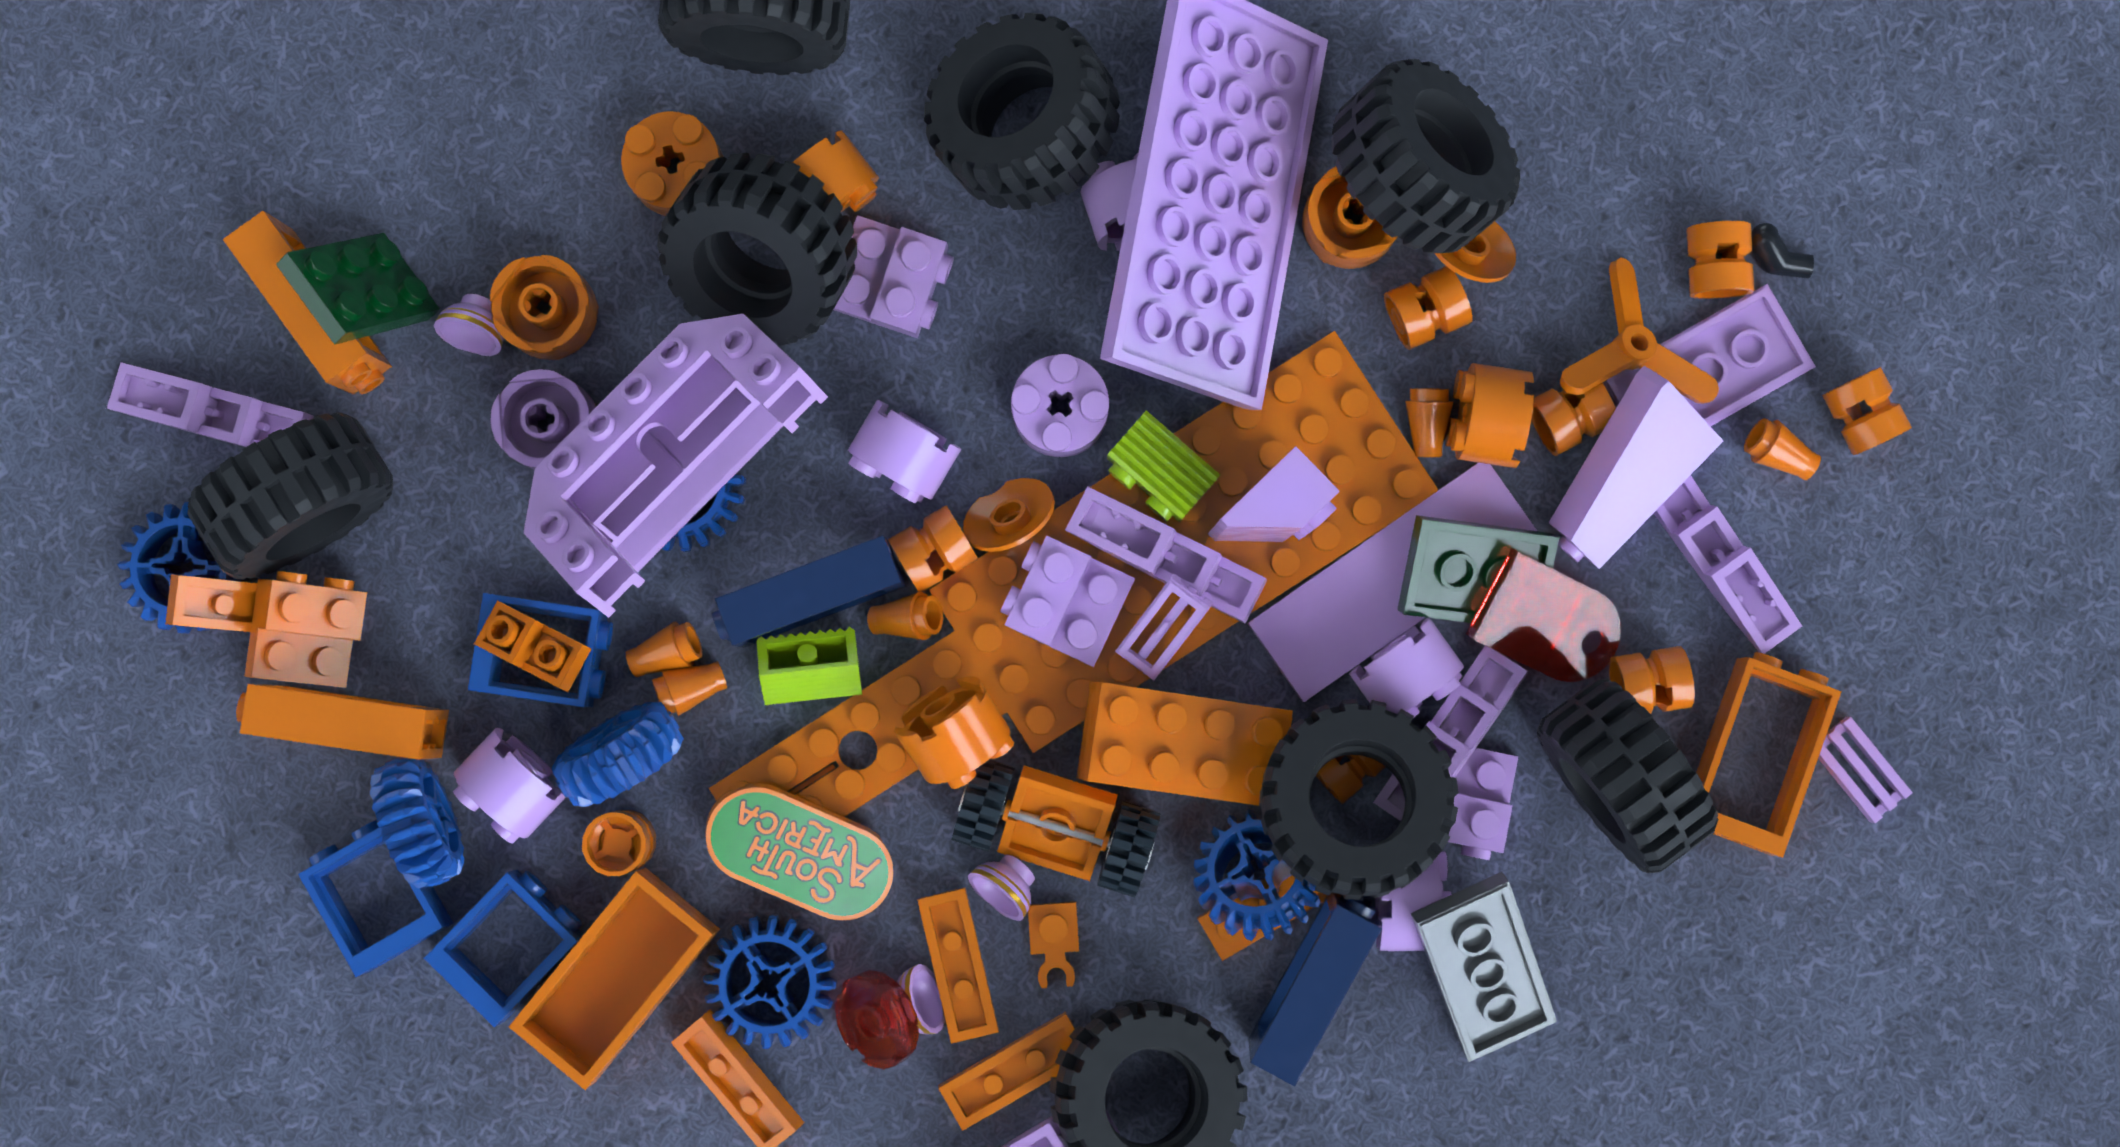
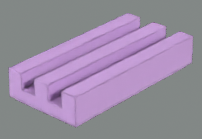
M1175 573L1115 650L1117 654L1153 681L1213 604L1207 597L1202 599L1196 594L1197 590L1191 585L1186 587L1181 583L1182 579ZM1172 592L1180 597L1137 654L1130 647ZM1188 604L1196 609L1154 665L1150 664L1145 659Z
M1845 717L1827 732L1818 759L1870 823H1877L1883 818L1882 815L1886 811L1893 810L1897 806V802L1901 799H1906L1913 793L1852 717ZM1846 732L1893 789L1892 793L1889 794L1841 734ZM1830 743L1837 748L1880 801L1876 806H1873L1826 748Z

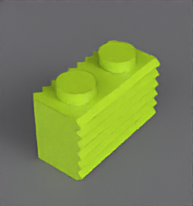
M1147 410L1107 454V460L1113 464L1108 470L1109 473L1129 490L1136 484L1150 497L1146 500L1145 504L1166 522L1172 516L1178 522H1181L1220 477L1217 471Z
M850 626L846 631L839 628L836 632L831 629L826 633L819 630L816 634L809 631L807 635L801 632L797 636L790 633L787 637L780 634L777 638L770 635L767 640L761 636L756 641L759 679L765 705L862 695L855 630Z

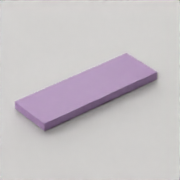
M1476 463L1430 497L1247 623L1302 702L1310 699L1426 618L1403 615L1397 610L1416 515L1537 531L1490 464Z

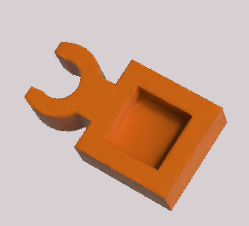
M1076 901L1030 904L1028 910L1031 955L1045 954V961L1041 964L1038 971L1040 987L1047 988V974L1053 968L1062 969L1066 974L1067 987H1073L1075 972L1072 964L1066 960L1065 952H1079Z

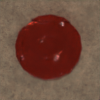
M867 970L845 980L842 984V993L836 997L835 1014L837 1026L846 1045L851 1051L858 1049L865 1056V1058L861 1059L864 1063L883 1070L907 1060L916 1049L919 1027L915 1009L903 988L897 981L885 973Z

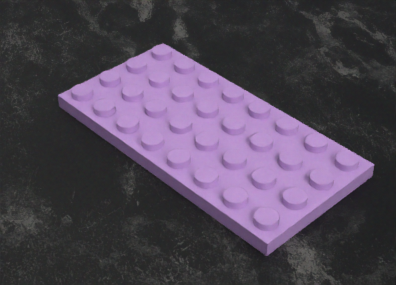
M1167 0L1100 359L1243 409L1262 410L1328 39L1246 0Z

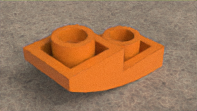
M498 600L474 642L476 646L566 692H569L591 651V648Z

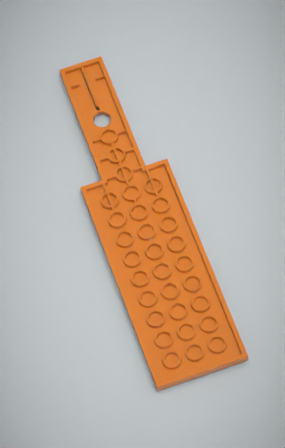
M1336 331L1328 334L1268 373L1262 410H1248L1222 402L1173 433L1220 474L1217 481L1181 522H1178L1173 516L1167 522L1161 519L1145 504L1146 500L1150 497L1136 484L1129 490L1111 474L1090 486V488L1174 528L1176 532L1220 553L1222 557L1265 577L1267 582L1251 613L1376 534L1438 491L1435 483L1418 457H1415L1414 451ZM1295 446L1340 491L1330 500L1337 509L1315 530L1300 540L1292 535L1284 542L1214 541L1208 535L1216 523ZM1084 490L1054 509L1046 525L1026 542L1007 550L987 552L979 557L978 560L929 589L932 596L939 600L944 615L955 631L864 688L862 695H853L717 782L709 790L717 801L733 789L734 791L745 787L746 784L765 783L784 791L794 788L789 793L796 794L800 798L845 817L918 770L895 734L896 726L900 728L905 726L900 717L917 700L942 685L947 692L960 688L961 686L956 679L967 676H974L980 679L1001 715L1003 716L1008 713L1032 753H1035L1085 720L1090 681L1137 687L1150 679L1117 654L1115 650L1165 586V583L1065 530L1085 492ZM1046 535L1135 578L1094 667L1005 626L1008 616L1000 612L1012 586L1022 589L1029 574V571L1021 568L1033 541L1042 545ZM1173 592L1170 594L1130 649L1138 654L1179 600V596ZM1189 604L1184 608L1145 659L1146 661L1154 665L1194 613L1195 608ZM1210 607L1164 669L1239 621ZM851 732H866L876 742V758L865 769H852L845 765L840 757V743ZM834 761H836L837 764L839 765L838 768H836V767L834 766V764H832V765H830L829 767L825 768L826 766H828L829 764L833 763ZM808 779L807 781H805V782L802 783L801 785L797 786L798 784H800V783L803 782L804 780Z

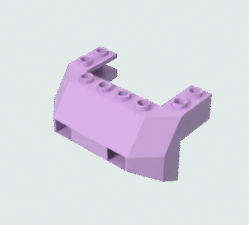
M744 314L681 323L535 468L524 534L576 593L609 618L616 611L612 604L632 584L639 588L645 582L638 572L783 426L793 433L799 427L794 421L815 400L822 404L828 396L799 365Z

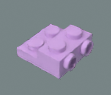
M857 215L853 225L854 234L852 235V238H855L857 243V258L854 261L856 268L833 310L918 339L921 327L930 329L937 311L938 302L931 300L937 282L945 284L951 271L954 257L947 255L948 244L945 241L904 227L897 229Z
M1046 535L1042 545L1033 541L1021 568L1029 571V574L1022 589L1012 586L1000 611L1008 616L1005 626L1094 667L1135 578Z
M1476 748L1456 775L1459 793L1454 797V806L1458 808L1456 822L1450 829L1448 842L1462 845V855L1490 860L1491 851L1504 853L1513 807L1509 803L1518 756Z

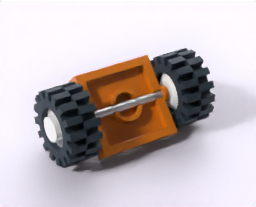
M989 759L975 769L976 776L966 784L961 798L952 841L989 852L1000 816L1003 815L1002 820L1006 821L997 853L1011 855L1029 863L1090 881L1099 852L1106 851L1097 886L1134 898L1136 897L1152 854L1154 838L1160 821V812L1123 801L1111 834L1110 831H1107L1118 794L1023 765L1013 801L1008 800L1007 804L1004 805L1015 767Z

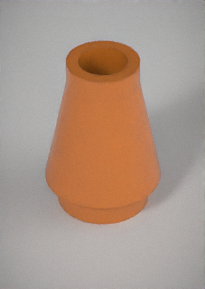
M1410 388V400H1405L1415 457H1442L1443 443L1454 402L1449 401V389Z
M1766 418L1761 419L1751 429L1744 443V451L1751 455L1752 462L1796 475L1803 480L1811 478L1820 465L1821 456L1811 451L1779 420L1771 422Z
M917 592L883 605L872 606L867 614V623L874 635L887 634L927 640L931 635H935L941 630L943 611L939 600L935 596H928L924 592Z
M672 622L637 647L626 651L629 669L637 678L645 674L692 667L694 660L702 657V646L699 637L689 622L680 625L677 622Z
M718 661L707 665L661 671L663 676L652 679L658 701L662 702L671 714L676 712L677 716L690 710L715 693L728 688Z

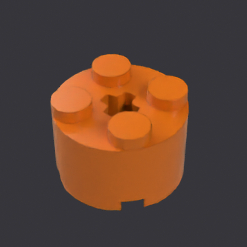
M667 111L648 116L627 131L622 149L621 165L627 184L640 201L650 210L666 216L698 169H704L708 162L724 156L710 131L695 116ZM679 158L681 162L677 164L678 172L670 174L667 170L671 163L670 160Z
M843 130L835 132V144L832 145L826 137L792 163L801 166L799 171L809 178L813 174L824 183L822 189L828 195L834 193L843 206L841 212L849 206L854 212H857L877 196L875 190L878 187L875 183L878 181L879 176Z
M1335 166L1316 183L1305 204L1302 217L1303 232L1310 248L1324 263L1345 269L1362 268L1373 264L1383 257L1397 237L1392 238L1382 230L1383 226L1376 219L1371 220L1362 211L1364 209L1363 205L1357 198H1352L1346 188L1348 183L1345 177L1339 175ZM1350 207H1352L1355 215H1363V218L1357 225L1353 224L1351 219H1345L1344 214Z
M541 255L514 260L501 270L490 290L491 312L495 328L505 340L532 357L559 360L569 356L584 346L595 329L599 306L592 288L576 270L557 257ZM542 300L552 307L546 315L536 308Z
M1472 363L1468 371H1457L1453 398L1460 399L1458 418L1449 419L1445 436V446L1451 447V450L1455 451L1457 460L1510 468L1518 467L1520 460L1513 457L1515 449L1525 450L1529 435L1534 395L1524 394L1525 382L1534 383L1532 372Z
M974 676L956 679L961 687L947 692L943 685L930 691L912 704L900 717L905 726L903 728L895 727V734L924 779L930 784L947 782L951 789L960 788L976 776V768L989 759H995L1006 754L1014 745L1008 724L980 679Z

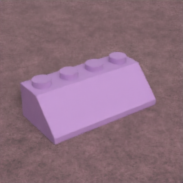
M1295 446L1216 523L1208 535L1214 541L1284 542L1292 535L1300 540L1315 530L1337 509L1330 500L1340 491Z

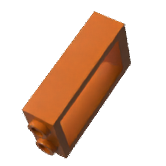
M261 211L223 239L326 383L353 395L358 391L360 394H366L385 380L383 373L392 366L370 336L334 345L276 264L287 252L306 249L292 228L267 212Z
M1754 652L1753 658L1736 659L1696 773L1703 782L1704 789L1709 793L1751 676L1811 698L1810 707L1766 830L1718 813V822L1713 833L1765 854L1783 858L1842 691L1827 686L1829 678L1805 669H1800L1799 674L1796 675L1781 669L1782 660L1763 653Z
M247 684L246 693L243 692L241 694L236 709L237 721L241 722L240 734L417 760L442 758L449 710L271 684Z

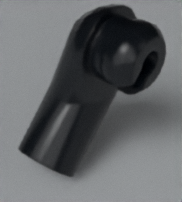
M1762 223L1754 227L1751 232L1752 253L1763 271L1773 275L1807 279L1811 277L1814 268L1813 255L1789 252L1778 233L1777 227L1773 224Z

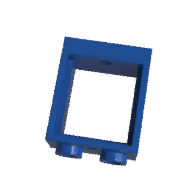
M483 593L476 639L498 600L517 611L589 621L585 646L591 648V651L581 668L578 693L500 682L503 659L475 645L468 690L578 707H593L594 698L601 699L606 678L605 670H599L602 650H609L613 636V623L607 621L605 614L596 609Z
M377 820L354 831L351 835L355 841L341 850H338L334 844L311 856L309 861L312 866L298 874L355 977L371 972L454 924L433 887L427 886L418 889L409 883L425 915L368 947L329 875L384 844L380 828L376 825Z
M518 870L507 872L424 958L493 1027L505 1022L559 966L584 935L579 930L582 926L580 919L562 904L556 908L544 896L547 892L546 886L527 870L523 874ZM514 891L563 941L507 997L458 947Z

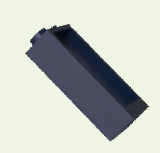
M883 535L715 598L719 610L712 612V617L722 640L727 639L731 641L732 646L745 648L756 644V641L761 636L764 639H768L770 635L773 637L907 586L888 539Z
M1333 892L1329 896L1326 895L1248 1038L1250 1063L1296 1086L1382 930L1376 909L1371 906L1372 899L1368 896H1361L1359 900L1343 899L1342 894Z

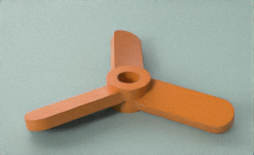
M1619 258L1611 262L1609 265V275L1619 335L1608 345L1564 369L1560 378L1561 387L1570 394L1581 395L1625 369L1634 370L1646 366L1667 379L1680 394L1695 403L1705 404L1713 401L1719 391L1716 379L1658 344L1654 334L1644 326L1636 274L1632 264L1625 258Z

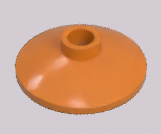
M1493 222L1458 251L1435 253L1438 259L1455 273L1467 279L1483 283L1503 280L1511 273L1516 263L1515 247L1508 234L1496 222Z
M1019 478L1007 481L995 493L979 497L973 503L964 518V535L970 545L981 551L996 552L1016 547L1032 538L1046 525L1054 510V496L1047 484L1037 479Z

